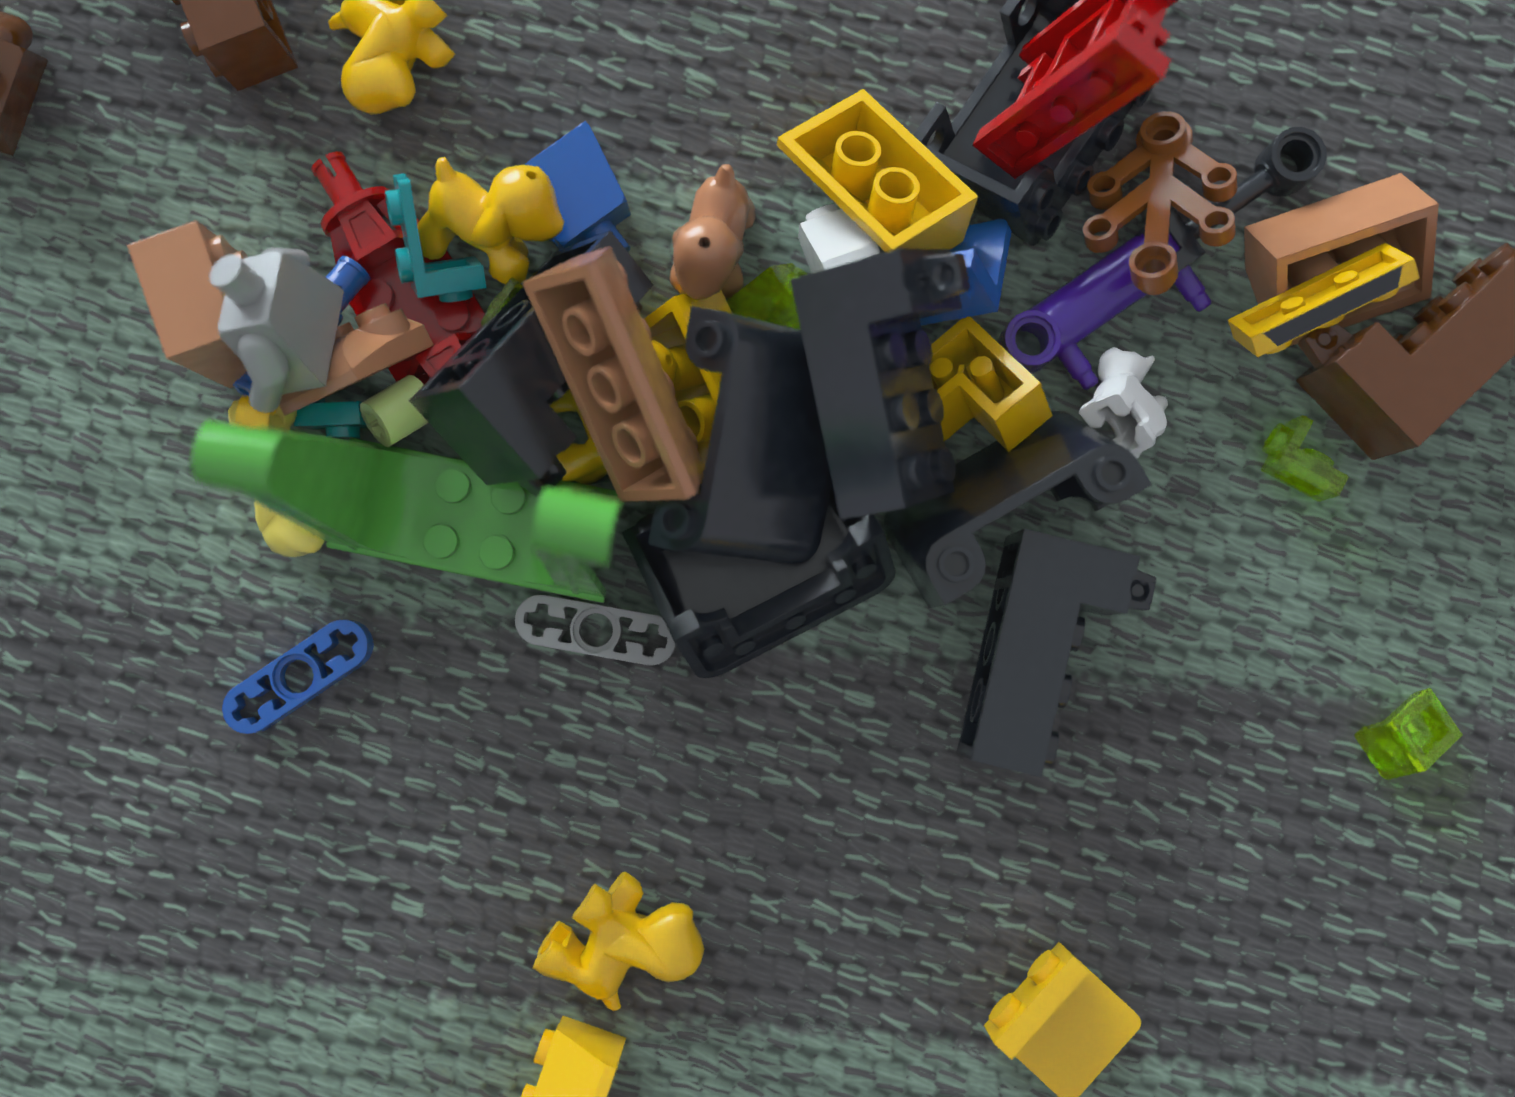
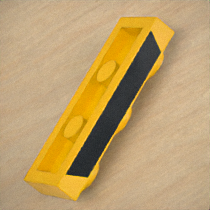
M1383 243L1228 319L1233 338L1257 358L1264 354L1280 352L1286 349L1292 343V340L1317 328L1333 326L1342 321L1346 314L1370 302H1380L1389 299L1398 292L1399 288L1420 279L1415 259L1391 245Z

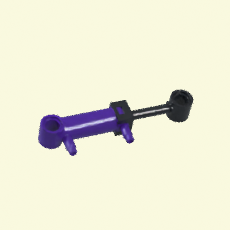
M1291 127L1282 131L1257 156L1254 164V174L1238 184L1236 194L1227 201L1212 202V204L1216 207L1228 208L1235 214L1266 192L1274 196H1289L1298 192L1315 178L1325 165L1327 153L1322 138L1313 130L1305 127ZM1280 154H1286L1293 158L1297 164L1298 172L1288 170L1283 165ZM1172 207L1169 245L1176 251L1178 263V277L1174 285L1184 299L1190 302L1197 312H1201L1211 305L1212 300L1205 292L1204 285L1190 267L1206 253L1197 241L1200 238L1199 225L1191 219L1184 222ZM1219 224L1213 225L1209 228L1214 229ZM1145 227L1133 238L1033 307L1017 314L1001 332L997 342L1031 374L1039 371L1058 357L1072 378L1077 380L1084 390H1088L1096 385L1098 378L1092 371V365L1077 346V343L1147 295L1134 286L1129 268L1131 253L1137 247L1144 244ZM1029 332L1034 334L1040 343V353L1038 355H1027L1020 351L1016 344V333Z

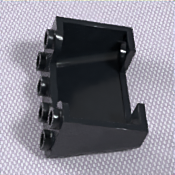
M1007 0L1000 10L1007 44L952 123L946 106L936 102L913 135L978 196L975 209L992 220H1006L1012 234L1030 246L1036 245L1041 239L1047 241L1055 234L1062 220V208L1072 194L1079 196L1086 189L1087 183L1093 174V163L1102 150L1109 152L1114 148L1123 132L1124 118L1133 105L1141 107L1153 89V86L1016 179L972 146L980 129L1016 102L1024 86V83L1018 79L1021 70L1028 65L1019 57L1023 46L1079 0H1027L1025 9L1020 17L1021 8L1026 0ZM935 132V136H934V138H933V141H932V143L930 144V146L928 147V146H927V143H928L930 137L932 136V134Z

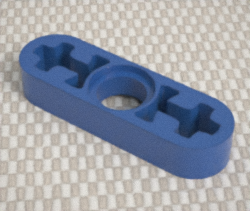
M336 620L329 623L233 687L225 696L222 706L223 717L226 723L233 730L243 734L257 733L272 727L364 665L371 657L374 647L370 631L365 625L354 620ZM339 631L343 635L355 634L358 639L352 646L355 656L351 659L348 655H337L325 664L333 670V673L328 676L325 664L317 655L311 652V649L317 646L319 654H326L339 644L336 637ZM296 660L305 661L313 671V682L302 693L290 689L285 680L288 666ZM267 678L270 679L271 687L265 683ZM273 689L280 698L286 701V704L282 707L279 698L271 699L260 706L257 710L261 718L259 721L254 717L243 718L240 714V711L246 706L243 699L245 695L248 698H258Z

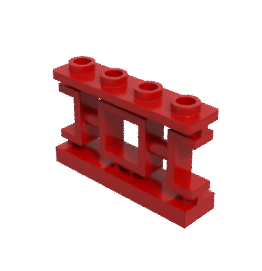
M1079 0L1023 46L1019 57L1028 65L1021 70L1018 79L1024 83V86L1016 102L983 126L972 146L1016 179L1034 165L1040 163L1163 79L1171 62L1158 49L1167 42L1170 35L1160 24L1167 9L1178 0Z

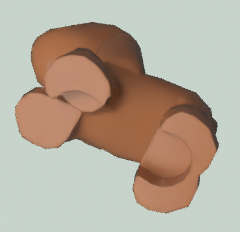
M723 164L719 167L716 176L708 177L695 193L689 222H686L673 233L674 263L670 271V283L679 294H687L693 299H706L722 290L725 298H731L739 293L743 287V273L738 262L744 252V243L742 242L744 232L752 227L755 221V206L749 198L745 187L735 179L734 170L729 164Z

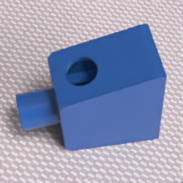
M585 120L524 165L537 166L542 169L549 177L555 189L559 210L564 220V227L559 235L549 240L559 250L611 230L627 252H629L631 247L615 226L631 215L630 209L591 127Z

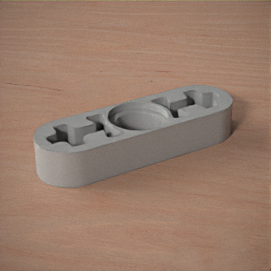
M535 595L524 600L518 607L515 615V626L519 635L526 642L543 647L643 665H657L667 661L673 655L677 646L663 618L652 614L546 595ZM541 604L548 605V615L568 619L567 608H576L577 613L572 619L570 626L572 642L561 641L566 631L563 629L546 628L543 632V637L535 635L536 626L527 623L529 612L537 613L540 610ZM592 614L606 616L613 627L610 640L600 647H594L586 643L581 634L584 620ZM627 617L633 620L629 626V631L643 633L648 631L650 624L659 625V635L667 637L666 647L656 648L654 656L644 655V645L626 641L627 653L617 652L616 647L621 641L623 634L621 618Z

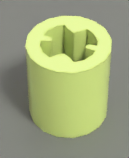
M413 375L404 377L360 404V411L367 427L374 437L386 447L392 446L429 423L409 402L424 385Z

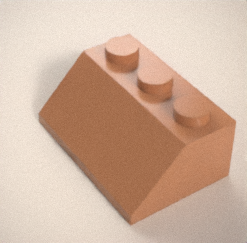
M1402 173L1245 226V270L1258 304L1383 243H1387L1413 257L1420 279L1399 288L1398 292L1389 299L1380 302H1370L1346 314L1344 319L1337 324L1345 328L1431 298L1439 203ZM1303 336L1292 340L1288 347L1298 344Z

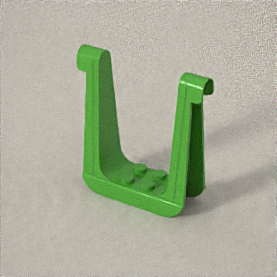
M214 420L206 421L196 436L191 464L193 476L198 482L208 487L247 496L325 540L327 548L604 603L607 590L589 564L610 567L611 565L609 549L614 522L619 507L624 506L625 503L620 502L615 490L561 480L555 487L544 488L540 497H535L518 482L486 485L461 459L396 446L386 447L381 443L350 438L348 441L266 427L256 429Z

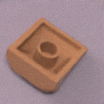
M384 303L354 317L359 328L354 330L350 322L338 326L326 387L283 394L279 407L284 416L434 346L424 325L406 318L402 309L390 312L387 304Z

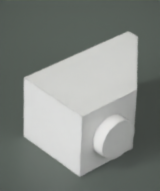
M835 204L813 210L806 215L807 221L799 225L798 238L811 273L880 254L877 243L842 209L838 210Z

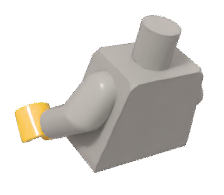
M268 248L263 250L260 255L243 259L234 254L227 255L218 260L210 272L211 284L225 295L218 323L220 338L242 360L252 380L249 396L242 395L238 402L235 417L236 425L256 429L261 427L270 428L271 416L276 414L282 394L326 387L344 290L310 268V257L303 250Z

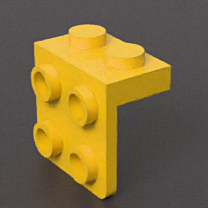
M1058 942L1052 950L1045 951L1034 961L1028 970V977L1013 993L1006 994L997 1002L988 1017L989 1020L985 1023L984 1027L993 1043L1011 1060L1016 1057L1058 1097H1079L1140 1029L1141 1019L1120 997Z

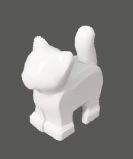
M1113 347L1104 352L1100 357L1098 377L1102 383L1097 387L1094 398L1081 407L1079 414L1091 428H1100L1106 421L1114 433L1115 438L1113 441L1128 449L1137 459L1143 451L1155 444L1158 436L1164 433L1167 425L1164 411L1168 406V401L1165 396H1152L1141 385L1143 378L1154 363V356L1142 357L1136 352L1122 351Z

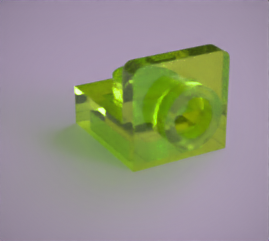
M1301 415L1286 422L1285 425L1278 423L1270 432L1263 445L1262 452L1266 453L1268 457L1261 471L1318 502L1338 497L1349 476L1333 468L1335 462L1329 456L1309 448L1299 449L1313 424V420Z
M1431 688L1414 692L1384 721L1364 726L1354 734L1370 762L1386 780L1426 771L1463 735Z

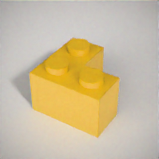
M971 317L962 318L931 344L932 359L929 368L933 388L938 391L943 402L944 417L941 427L944 442L974 417L1010 452L1053 416L1041 383Z

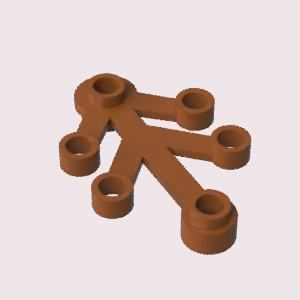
M1170 111L1158 112L1149 116L1142 123L1137 134V148L1107 171L1093 175L1087 183L1090 204L1096 209L1106 210L1103 214L1090 217L1083 225L1085 245L1092 252L1104 253L1112 250L1119 241L1118 230L1147 208L1144 244L1137 247L1131 253L1129 268L1134 286L1148 295H1159L1166 292L1178 277L1176 251L1169 245L1171 206L1199 225L1200 238L1206 245L1213 247L1226 245L1232 241L1236 233L1233 212L1225 207H1216L1209 202H1224L1236 194L1238 189L1236 169L1230 164L1216 162L1193 146L1191 127L1181 115ZM1174 163L1202 180V191L1205 198L1174 177ZM1150 166V177L1123 197L1122 185ZM1216 181H1227L1219 185L1213 184ZM1103 189H1111L1107 192H1099ZM1216 224L1225 225L1224 227L1219 229L1209 228ZM1097 232H1107L1106 234L1101 236H1094V234Z

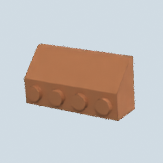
M611 246L579 255L522 282L620 502L688 499L695 495L705 470L697 450V439L684 420L675 399L674 385L661 366L651 342L652 336L649 326L638 312L628 288L626 272L616 260Z

